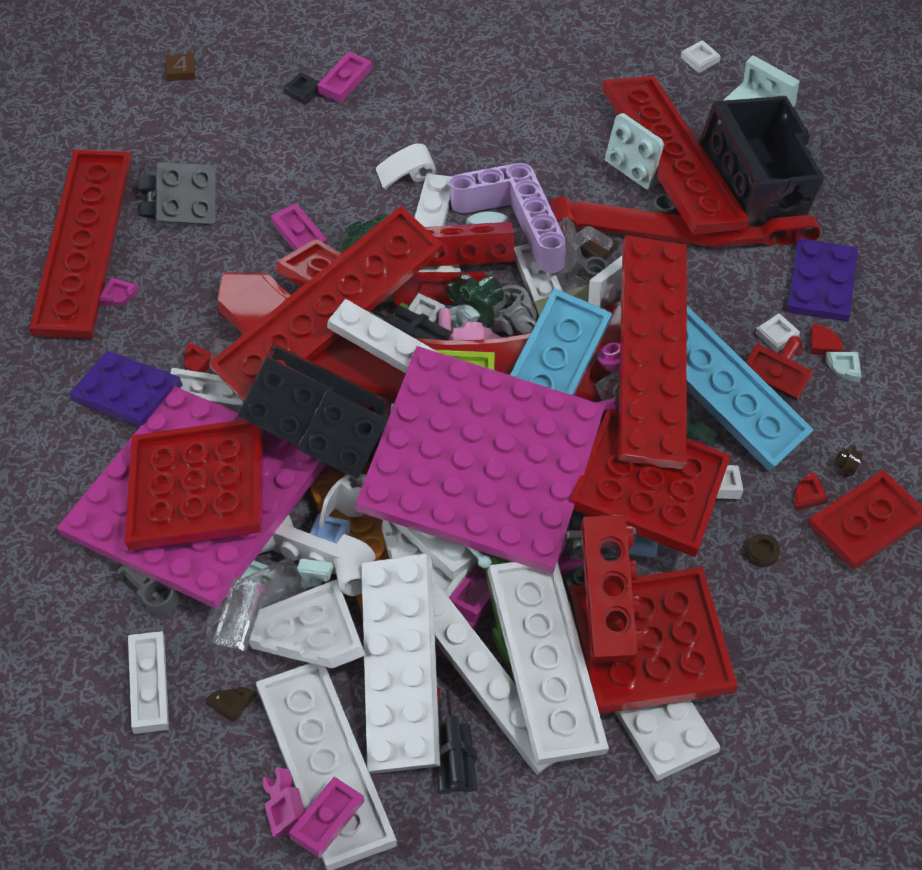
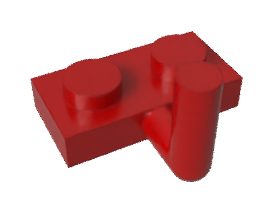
M791 336L780 354L756 343L745 362L771 388L797 401L813 375L812 370L791 360L794 355L798 356L803 353V346L798 336Z

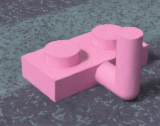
M441 308L439 309L438 325L450 331L451 309ZM466 322L462 328H453V334H451L449 340H484L501 337L493 333L492 329L483 327L482 323Z

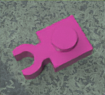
M277 767L275 768L277 779L264 777L263 788L271 797V800L265 804L272 836L283 838L289 835V831L305 811L299 789L291 787V772L289 769Z

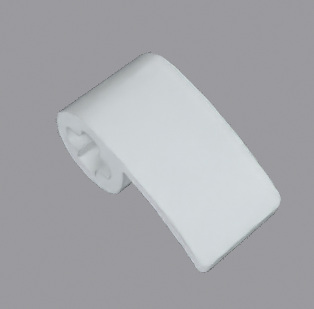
M417 143L391 155L376 167V171L383 189L386 190L408 173H410L411 178L415 182L425 181L426 174H435L436 168L428 148L424 144Z
M361 473L359 478L356 479L347 474L330 489L322 507L318 525L321 529L328 515L335 508L349 517L364 515V513L355 511V505L366 475Z

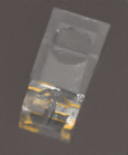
M281 560L239 580V596L250 613L293 597L305 590L306 585L297 570L298 566L293 560Z

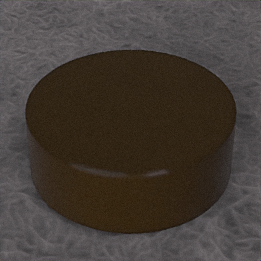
M755 535L747 542L746 557L755 566L770 567L779 558L780 545L770 535Z

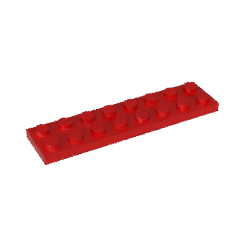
M647 76L604 80L602 90L618 115L624 113L662 139L664 147L655 175L692 234L747 229L750 219L656 77Z
M73 149L29 328L31 336L93 339L101 304L100 296L105 286L132 163L130 151Z
M401 205L208 363L210 368L244 402L273 343L311 361L341 336L328 329L327 325L330 317L345 299L370 312L444 251L443 244ZM277 360L278 362L286 365L284 361Z
M625 235L623 240L618 461L682 470L687 463V244Z

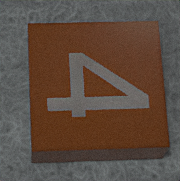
M193 53L166 55L167 82L195 79Z

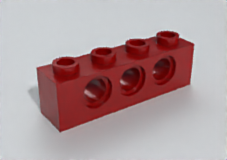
M511 222L425 227L443 244L444 251L424 267L515 261L514 231Z
M626 515L583 517L581 539L591 664L634 661L638 655L637 651L643 650V638L641 629H635L634 616H639L640 603L638 594H632L631 581H636L637 579L636 561L629 559V547L634 545L632 525L627 526ZM606 547L612 548L617 552L618 559L606 561L601 556L600 550ZM606 582L617 583L621 588V594L618 596L606 594L603 584ZM610 616L619 617L624 623V629L617 632L610 630L606 625V619Z

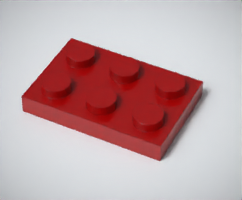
M314 239L278 260L276 272L302 287L342 253Z
M883 469L809 519L808 526L854 571L922 525V506Z

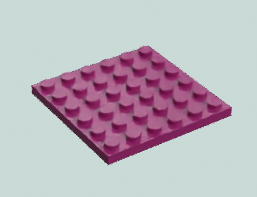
M416 346L356 501L355 511L553 575L575 505L569 501L579 476H584L605 405Z
M175 386L147 422L141 425L134 435L242 419L237 417L238 412ZM264 430L262 532L129 551L125 544L131 437L58 525L57 530L61 536L217 609L327 464L297 450L298 446Z

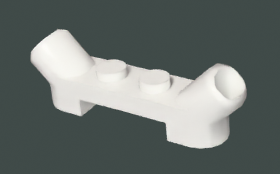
M290 515L286 517L260 552L264 553L273 550L283 554L290 560L297 559L300 561V559L331 562L333 563L332 573L337 575L341 591L349 596L362 594V563L373 562L376 559L373 550L363 541L343 534L337 543H333L294 528Z

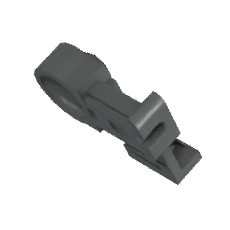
M125 565L118 569L117 573L122 582L128 579L138 589L136 592L138 597L152 614L165 615L173 611L177 606L179 594L175 589ZM159 590H171L170 596L165 600L158 592ZM153 596L157 601L162 603L152 604L150 603V599Z

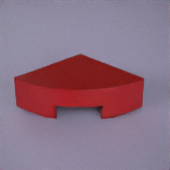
M812 324L810 354L826 356L827 352H843L842 342L832 330L822 325Z
M190 342L185 349L184 361L185 367H187L186 370L205 373L210 368L208 363L215 358V355Z
M815 472L805 476L796 488L794 507L796 511L827 503L828 497Z

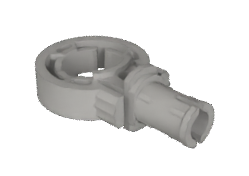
M508 285L497 288L487 294L479 305V313L484 325L494 332H506L509 335H513L512 329H514L517 335L530 334L537 323L535 320L537 318V311L532 306L528 292L521 286ZM513 303L510 307L504 310H499L502 307H504L505 304Z

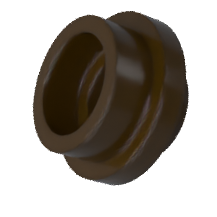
M851 444L847 449L841 448L834 463L835 466L839 467L837 474L853 476L863 455L862 452L856 450V446Z

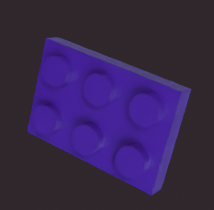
M798 238L787 313L849 322L858 247Z
M106 351L69 394L73 401L140 427L147 422L175 386L181 388L183 384L179 376Z

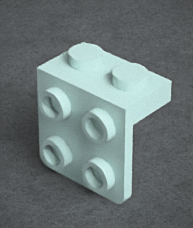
M753 55L746 61L743 83L724 100L787 96L794 107L800 81Z
M621 113L615 118L604 160L646 190H649L660 184L655 174L664 143L661 138L624 113Z

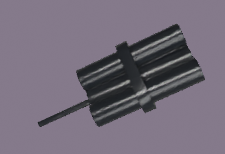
M401 305L396 309L395 315L388 314L385 316L374 309L371 310V312L383 317L385 322L413 338L449 340L452 331L429 320L428 315L424 313L419 315Z
M446 689L449 716L445 718L444 725H438L440 766L436 767L438 793L450 794L453 791L461 790L464 792L477 791L475 761L478 759V756L472 744L471 727L468 723L459 724V717L452 716L449 689Z

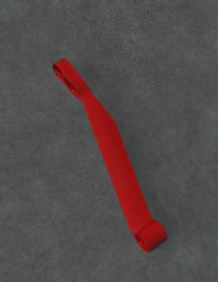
M556 197L548 202L562 233L566 235L572 234L576 228H587L708 247L758 243L772 247L775 246L774 244H779V246L797 244L798 238L816 241L821 234L818 221L812 215L775 218L767 221L761 227L747 226V229L693 235L682 216L583 201L572 202L567 197ZM812 227V229H810V230H808V231L799 232L800 230H802V229H804V228ZM783 230V232L777 235H770L775 231Z

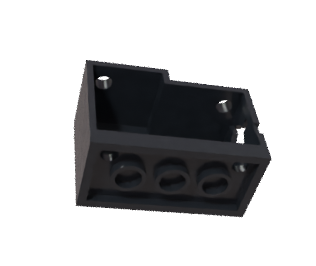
M776 96L714 101L699 144L750 219L748 226L764 225L767 221L775 218L808 215L817 192L823 183L824 176L812 158L810 151L806 148L810 137L808 129L804 126L788 97Z
M273 343L237 417L298 446L297 450L358 479L388 421L390 400ZM277 360L284 361L286 365L278 362ZM370 404L374 407L375 411L373 412L363 406Z

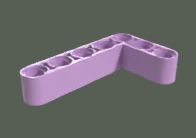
M524 163L504 165L458 174L449 180L450 201L453 211L457 213H470L511 205L538 267L547 273H556L564 269L566 265L565 237L530 165Z

